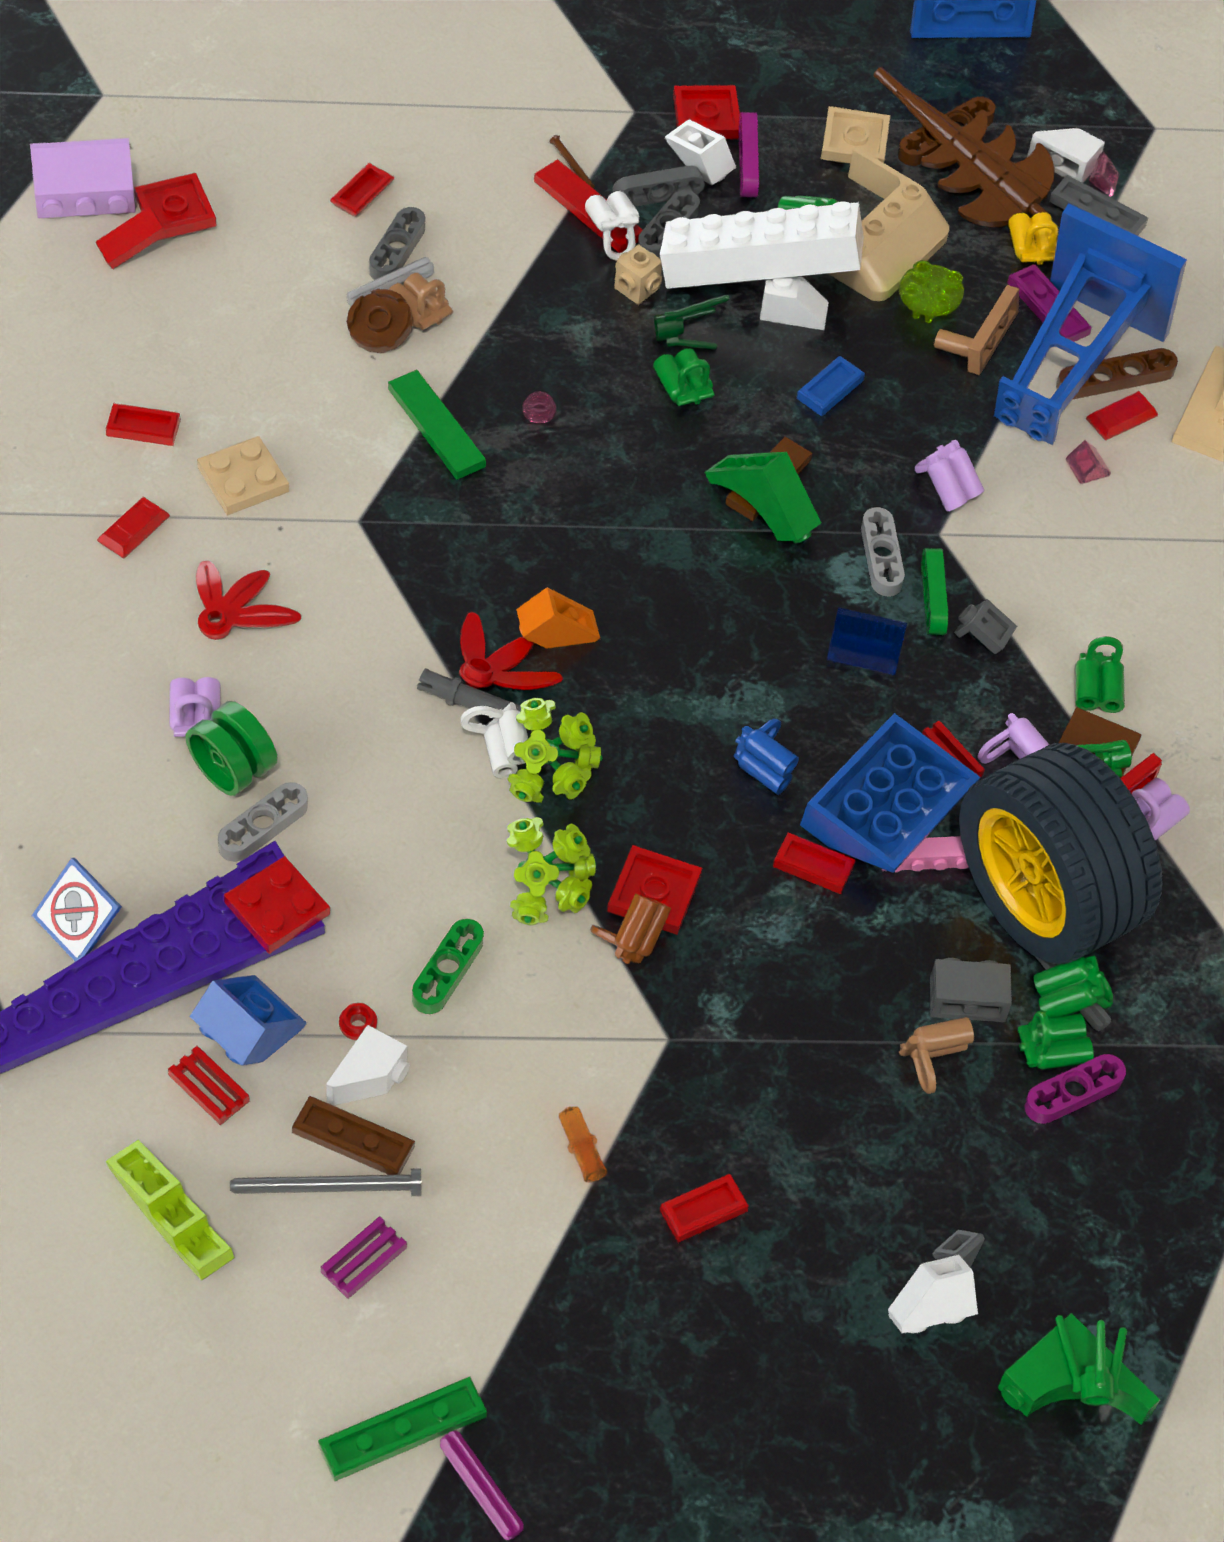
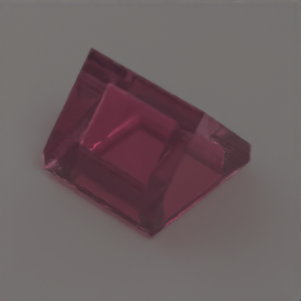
M1086 440L1066 457L1068 465L1080 484L1108 477L1111 474L1097 449Z

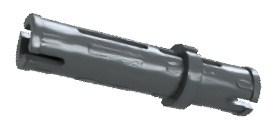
M427 668L423 670L419 678L421 683L417 685L418 690L446 700V704L454 706L456 703L469 709L476 706H488L503 710L510 703V701L464 684L461 678L455 677L453 680ZM515 704L516 709L521 712L520 705Z

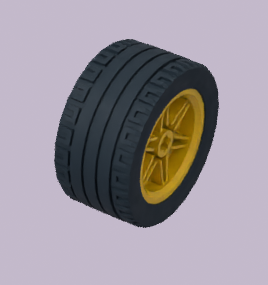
M1069 743L1050 744L979 780L968 789L961 803L959 818L961 841L966 861L982 897L998 922L1020 946L1033 956L1051 963H1071L1147 922L1155 913L1162 892V867L1157 845L1149 824L1135 798L1120 777L1103 760L1087 749Z

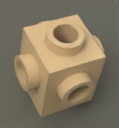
M638 244L629 252L621 254L617 259L614 288L639 305L660 288L662 282V263L654 253L647 251Z

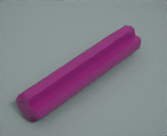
M454 1430L445 1435L440 1440V1448L502 1537L508 1541L518 1536L523 1531V1522L460 1432Z

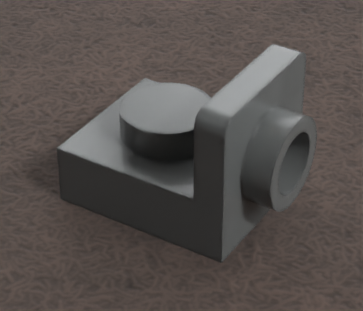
M986 599L977 606L970 604L960 614L958 620L961 623L954 633L960 638L970 631L989 650L996 654L1003 650L1016 630L1017 625L991 601Z

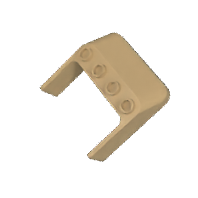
M856 147L852 152L848 178L882 197L884 200L861 221L864 238L860 270L828 274L868 299L883 301L893 295L946 243L949 225L924 187Z

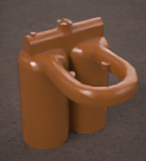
M635 893L617 934L596 925H592L590 931L594 935L618 946L615 951V956L618 959L622 958L623 962L630 964V961L641 963L644 956H649L652 953L671 911V907Z

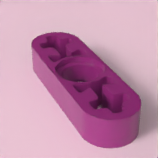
M740 112L741 197H757L758 122L757 113Z
M1104 1054L1044 1081L1029 1091L1025 1101V1112L1031 1120L1042 1124L1050 1123L1117 1091L1121 1087L1126 1075L1125 1065L1118 1057ZM1101 1069H1103L1106 1073H1109L1111 1071L1114 1073L1112 1079L1108 1075H1104L1100 1078L1098 1077L1101 1072ZM1098 1078L1094 1086L1093 1080ZM1071 1081L1078 1082L1083 1085L1086 1093L1082 1096H1073L1067 1092L1065 1084ZM1038 1098L1042 1102L1052 1100L1049 1109L1044 1105L1037 1106Z

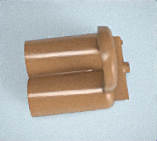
M413 273L405 280L403 285L396 283L389 288L401 294L412 311L413 326L425 330L435 323L440 325L443 318L453 313L448 300L445 298V285L439 279L428 282L419 273Z
M968 1017L922 1026L915 1029L914 1034L909 1037L906 1043L900 1044L901 1050L899 1054L901 1056L911 1055L920 1085L927 1094L935 1093L936 1077L930 1058L967 1050L968 1044L974 1041L971 1021Z

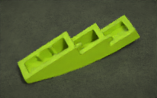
M139 1139L106 1160L108 1168L132 1200L201 1281L234 1259L231 1247L209 1226L206 1215L184 1193L181 1182Z

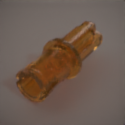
M578 1106L564 1108L559 1113V1120L569 1141L567 1149L569 1153L574 1154L584 1181L590 1183L603 1178L607 1174V1169L603 1165L596 1147L597 1137L590 1133L581 1109Z

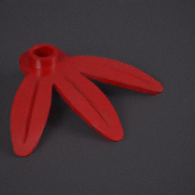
M206 560L200 562L197 568L196 585L200 599L206 608L198 617V627L209 639L220 640L225 638L233 626L279 627L295 624L301 620V614L290 608L277 605L262 604L244 607L267 584L270 577V572L267 570H259L247 574L235 582L225 596H222L221 577L215 565L211 561ZM214 619H220L219 622H211Z
M474 612L467 614L460 634L461 651L466 663H463L459 670L460 676L467 685L474 688H483L496 684L506 688L530 690L548 687L563 680L562 675L557 672H506L517 666L528 655L534 642L526 640L523 636L501 647L485 659V638L480 617Z

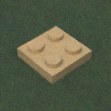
M829 106L821 159L851 163L852 152L858 147L884 163L890 115Z
M260 436L197 459L199 471L226 515L289 492L287 479Z

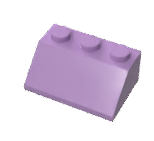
M129 138L30 144L38 218L135 212Z

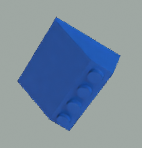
M894 713L807 803L800 826L826 846L894 873L967 794L968 789L979 781L980 776Z

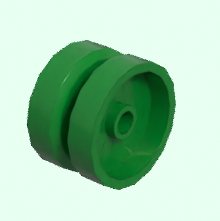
M227 701L211 714V720L202 719L187 731L185 737L190 755L205 777L218 790L227 795L236 796L252 783V777H261L277 764V752L271 738L257 718L239 703Z

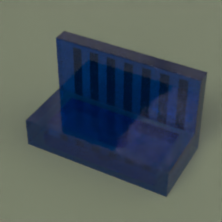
M838 607L827 660L895 675L907 623Z

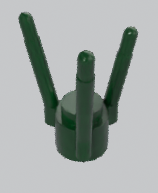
M729 295L713 298L676 311L654 315L657 341L666 340L667 347L686 346L717 349L716 343L678 338V335L684 334L683 321L715 313L716 310L713 306L729 301Z

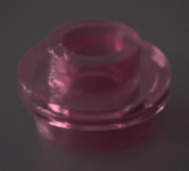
M540 391L534 392L524 401L523 414L531 422L546 423L554 418L556 404L549 394Z

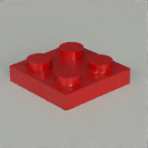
M736 85L674 86L673 98L677 128L687 120H691L724 136L725 139H739L740 113Z
M196 173L134 187L135 198L141 211L150 206L167 233L159 240L216 226V216Z
M632 845L608 903L607 911L625 917L633 897L637 893L671 907L662 930L678 935L700 880L702 868Z
M286 856L224 894V903L269 954L330 915V906Z

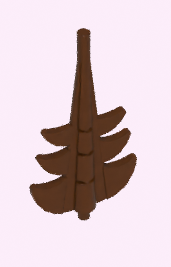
M879 67L874 72L873 76L897 96L941 145L931 154L922 157L921 165L929 168H944L957 162L960 166L952 175L940 179L937 185L938 188L954 193L971 192L977 188L983 191L975 201L958 208L960 216L977 225L1003 227L1008 225L1010 217L1018 213H1025L1028 216H1034L1041 212L1048 213L1039 204L1052 188L1055 167L1051 155L1041 143L1036 144L1034 151L1026 159L1013 163L1011 159L1014 154L1016 140L1010 125H1006L1002 134L995 140L984 143L982 140L986 134L988 120L985 110H981L973 121L961 127L904 87L883 67Z

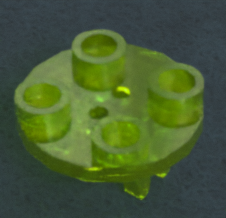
M918 261L901 278L899 293L906 306L913 310V317L915 319H919L920 315H925V321L931 323L934 316L949 314L955 311L962 303L964 293L963 277L959 272L951 271L943 266L932 265L927 261Z

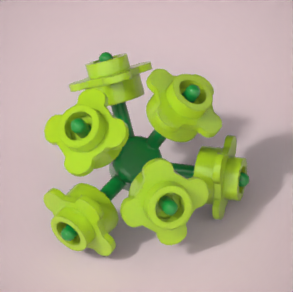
M532 698L524 701L520 705L521 712L516 715V721L523 723L526 729L534 731H532L529 739L525 742H518L514 747L515 755L521 757L527 766L526 769H520L516 774L508 776L507 780L511 783L509 791L521 801L542 802L544 796L540 791L544 781L537 773L541 771V767L544 764H549L556 770L553 775V792L556 795L565 794L568 799L576 798L585 788L586 781L590 779L591 768H598L602 760L601 747L594 746L596 739L595 735H593V728L588 716L582 712L578 713L575 717L570 715L563 716L562 724L559 728L560 736L553 740L547 739L543 729L552 723L551 710L556 708L555 702L552 700L544 701L541 698ZM564 743L568 748L576 751L560 749L559 745ZM558 757L574 758L575 763L567 762L561 765L556 760Z
M521 818L507 826V831L510 833V837L506 840L508 846L514 847L517 851L528 853V859L521 861L514 870L515 880L523 882L529 887V892L520 893L517 895L516 900H512L510 903V907L514 909L512 917L519 922L535 925L538 922L544 923L548 921L549 916L545 914L547 911L546 900L541 896L544 894L548 883L557 888L555 898L559 902L558 908L562 912L569 909L573 913H577L588 902L590 897L589 891L592 887V882L588 878L595 875L596 862L594 855L590 854V848L587 845L584 834L574 824H569L564 831L559 829L555 832L553 839L554 851L546 856H543L539 851H535L543 841V833L540 831V828L544 823L541 818ZM559 857L567 863L553 864L552 861ZM559 871H568L569 877H566L562 882L557 879Z

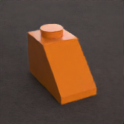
M548 587L516 609L520 622L519 629L523 637L546 649L591 643L600 639L593 610Z

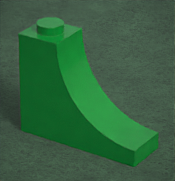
M787 452L728 455L705 471L710 484L727 487L748 501L769 525L777 541L802 542L812 535L811 530L821 524Z
M1071 1313L1064 1321L1080 1374L1082 1375L1084 1374L1085 1367L1096 1365V1337ZM1058 1326L1006 1370L998 1389L1001 1391L1005 1402L1013 1409H1019L1026 1417L1039 1408L1053 1402L1081 1399V1394L1073 1393V1379ZM1105 1346V1366L1109 1367L1110 1373L1114 1354ZM1121 1363L1118 1379L1119 1395L1114 1396V1402L1108 1405L1123 1411L1142 1425L1152 1416L1160 1399Z

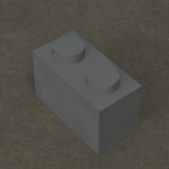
M957 958L935 959L930 976L931 1017L951 1019L968 1017L969 1020L1006 1022L1012 1004L1010 964H999L992 960L970 962L961 961Z

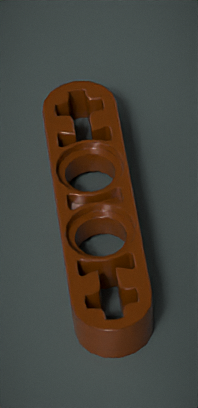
M975 97L944 115L954 122H961L966 126L974 120L981 110H985L988 119L987 126H989L993 121L996 107L994 102L986 97ZM922 126L901 139L898 158L905 165L917 166L921 164L922 157L931 154L941 145L937 141L930 139L928 136L931 134Z
M1157 348L1103 359L1073 399L1169 380L1174 376L1178 358L1169 349ZM1075 365L1065 367L1060 371L1056 389H1058ZM1129 366L1135 367L1140 373L1132 375L1127 373L1124 368ZM1105 373L1110 377V380H1099L1094 374Z

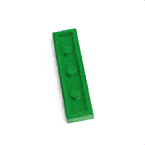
M417 369L388 381V390L456 480L486 467L485 457Z
M469 1376L318 1440V1446L335 1482L446 1435L451 1431L486 1418L487 1410Z

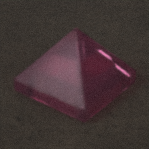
M1104 152L1099 154L1089 181L1108 196H1113L1119 172Z

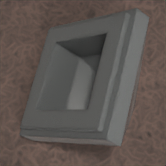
M957 1230L935 1249L932 1254L936 1259L960 1255L971 1268L985 1238L983 1234Z

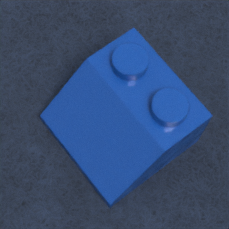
M256 975L213 980L189 1016L200 1026L199 1029L203 1035L215 1040L226 1050L225 1054L231 1061L242 1066L264 1062L298 1034L307 1024Z

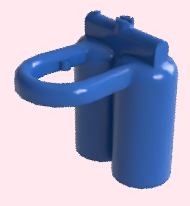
M771 719L756 730L749 726H744L741 737H737L735 741L738 745L734 758L738 760V765L741 769L775 794H781L791 782V772L799 760L798 756L774 740L780 729L781 721Z

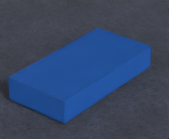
M839 356L798 391L797 399L820 416H823L864 381L865 373Z

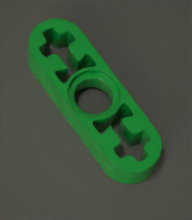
M924 548L921 572L926 632L930 635H946L948 605L942 548Z
M461 919L455 922L413 984L412 1003L419 1012L435 1014L441 1011L483 947L484 931L477 921ZM468 933L472 934L473 940H466L462 946V952L458 950L460 936L466 937ZM451 959L459 967L455 972L444 973L439 970L437 965L442 960ZM435 980L438 983L436 986V997L430 996L428 1000L424 999L423 993L428 994L431 991Z

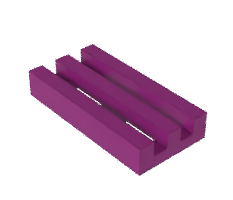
M379 1216L321 1266V1273L349 1299L407 1249V1242L402 1237L399 1239L396 1236V1231L391 1226L388 1228L385 1225V1221ZM379 1233L381 1234L363 1251H361L356 1257H354L348 1264H346L341 1270H339L336 1274L334 1273L340 1266H342L348 1259H350L355 1253H357L376 1235H378ZM387 1242L392 1245L348 1284L344 1282L350 1274L367 1262Z

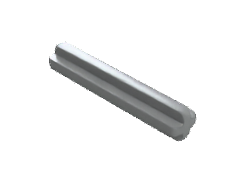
M423 257L348 292L347 302L351 307L356 299L362 295L365 297L371 294L372 290L389 289L396 283L403 285L405 280L413 273H419L424 278H427L434 274V265L428 257Z

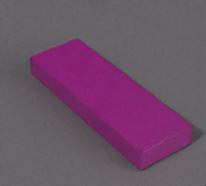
M1034 264L1009 275L1007 283L1009 286L1019 288V297L1044 322L1060 291ZM1073 307L1059 333L1061 336L1075 342L1090 335L1092 326Z

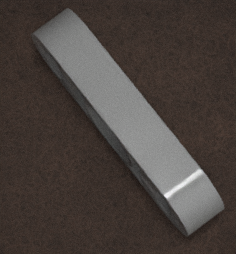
M871 508L865 512L861 525L871 584L874 591L878 594L894 596L901 591L905 576L892 514L884 508ZM873 522H878V525L882 527L881 534L877 535V527ZM886 547L892 554L886 557L879 556L874 552V549ZM884 569H888L889 579L893 582H887L886 577H883Z
M284 783L223 827L218 834L220 855L228 861H241L301 818L308 808L306 789L298 783ZM288 798L292 801L297 798L298 803L294 804L292 802H288L285 804L284 799ZM258 816H268L274 821L267 828H259L253 824L254 819ZM232 839L235 842L241 840L242 845L238 846L233 843L229 846L228 840Z

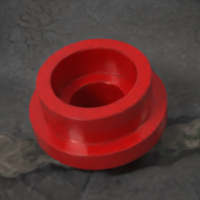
M364 1003L350 1004L340 1014L339 1028L343 1035L349 1039L357 1040L367 1025L375 1029L377 1028L376 1013ZM354 1021H362L365 1023L362 1026L352 1025Z

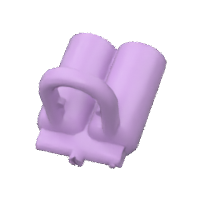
M952 440L946 446H938L936 452L915 465L916 473L928 471L946 511H951L964 505L967 500L985 491L966 450L960 447L957 440Z
M204 677L194 683L188 678H176L170 682L169 724L171 729L174 730V737H185L187 731L202 719L211 720V714L220 707V682L217 679Z
M1010 713L1006 721L1008 728L986 742L980 749L978 758L981 763L986 764L1011 749L1021 759L1048 746L1049 743L1028 719H1018L1015 714ZM1009 738L1008 741H1006L1005 743H1003V744L1000 745L998 748H996L995 750H993L992 752H990V753L988 754V752H989L993 747H995V746L998 745L999 743H1002L1005 739Z
M1154 778L1143 788L1132 792L1149 824L1154 840H1157L1190 813L1186 800L1180 795H1172L1169 786L1160 778Z

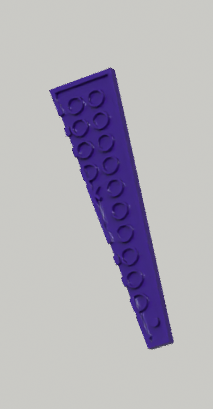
M273 841L237 863V868L221 878L217 875L207 881L206 887L189 896L186 894L175 901V906L165 912L151 915L141 921L135 928L128 929L44 980L42 987L27 996L23 993L13 999L9 1007L0 1011V1074L205 986L213 980L221 979L325 934V925L321 920L269 954L224 903L225 893L284 857L277 842Z

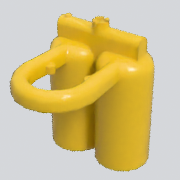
M1041 212L1030 218L1025 213H1018L1010 217L1008 225L1015 254L1020 261L1037 262L1038 265L1043 264V261H1054L1058 226L1052 221L1050 214Z

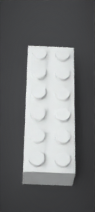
M837 202L833 205L818 207L815 205H805L798 209L788 210L774 208L767 212L757 213L743 211L736 215L727 216L712 214L704 218H676L672 221H667L660 252L666 289L860 270L864 236L859 202Z

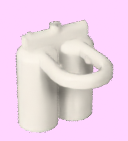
M616 191L609 195L607 201L600 195H594L587 199L585 203L586 212L596 227L603 231L604 250L609 258L617 260L621 254L632 250L636 244L633 227L639 223V213L624 192ZM615 227L627 228L625 237L628 239V247L621 253H615L611 250L613 239L610 237V231Z
M510 702L503 710L488 706H476L468 709L461 716V726L464 729L484 734L493 775L501 779L508 778L510 774H516L518 771L517 765L525 763L521 757L515 755L514 747L518 742H525L529 739L524 724L516 721V715L520 711L516 709V705L513 702ZM482 714L488 715L490 718L494 717L487 726L481 723L469 722L470 718Z

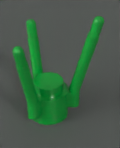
M1126 740L1103 744L1076 745L1087 749L1091 753H1095L1119 777H1122V769L1131 766L1132 754Z
M1061 1315L1056 1316L1059 1335L1073 1379V1393L1081 1394L1082 1403L1088 1405H1107L1113 1403L1114 1396L1119 1395L1118 1379L1127 1329L1125 1327L1119 1329L1111 1372L1109 1373V1367L1105 1366V1322L1099 1320L1097 1322L1096 1365L1085 1367L1084 1374L1081 1375L1064 1318Z

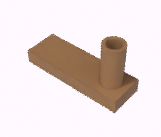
M1006 286L974 339L940 329L935 338V348L968 357V372L980 375L1019 312V288Z

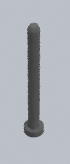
M411 1168V1174L251 1177L230 1180V1191L235 1194L411 1190V1196H421V1168Z

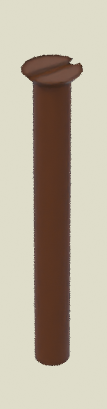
M560 135L551 137L550 144L555 145L576 175L594 189L595 186L561 142Z

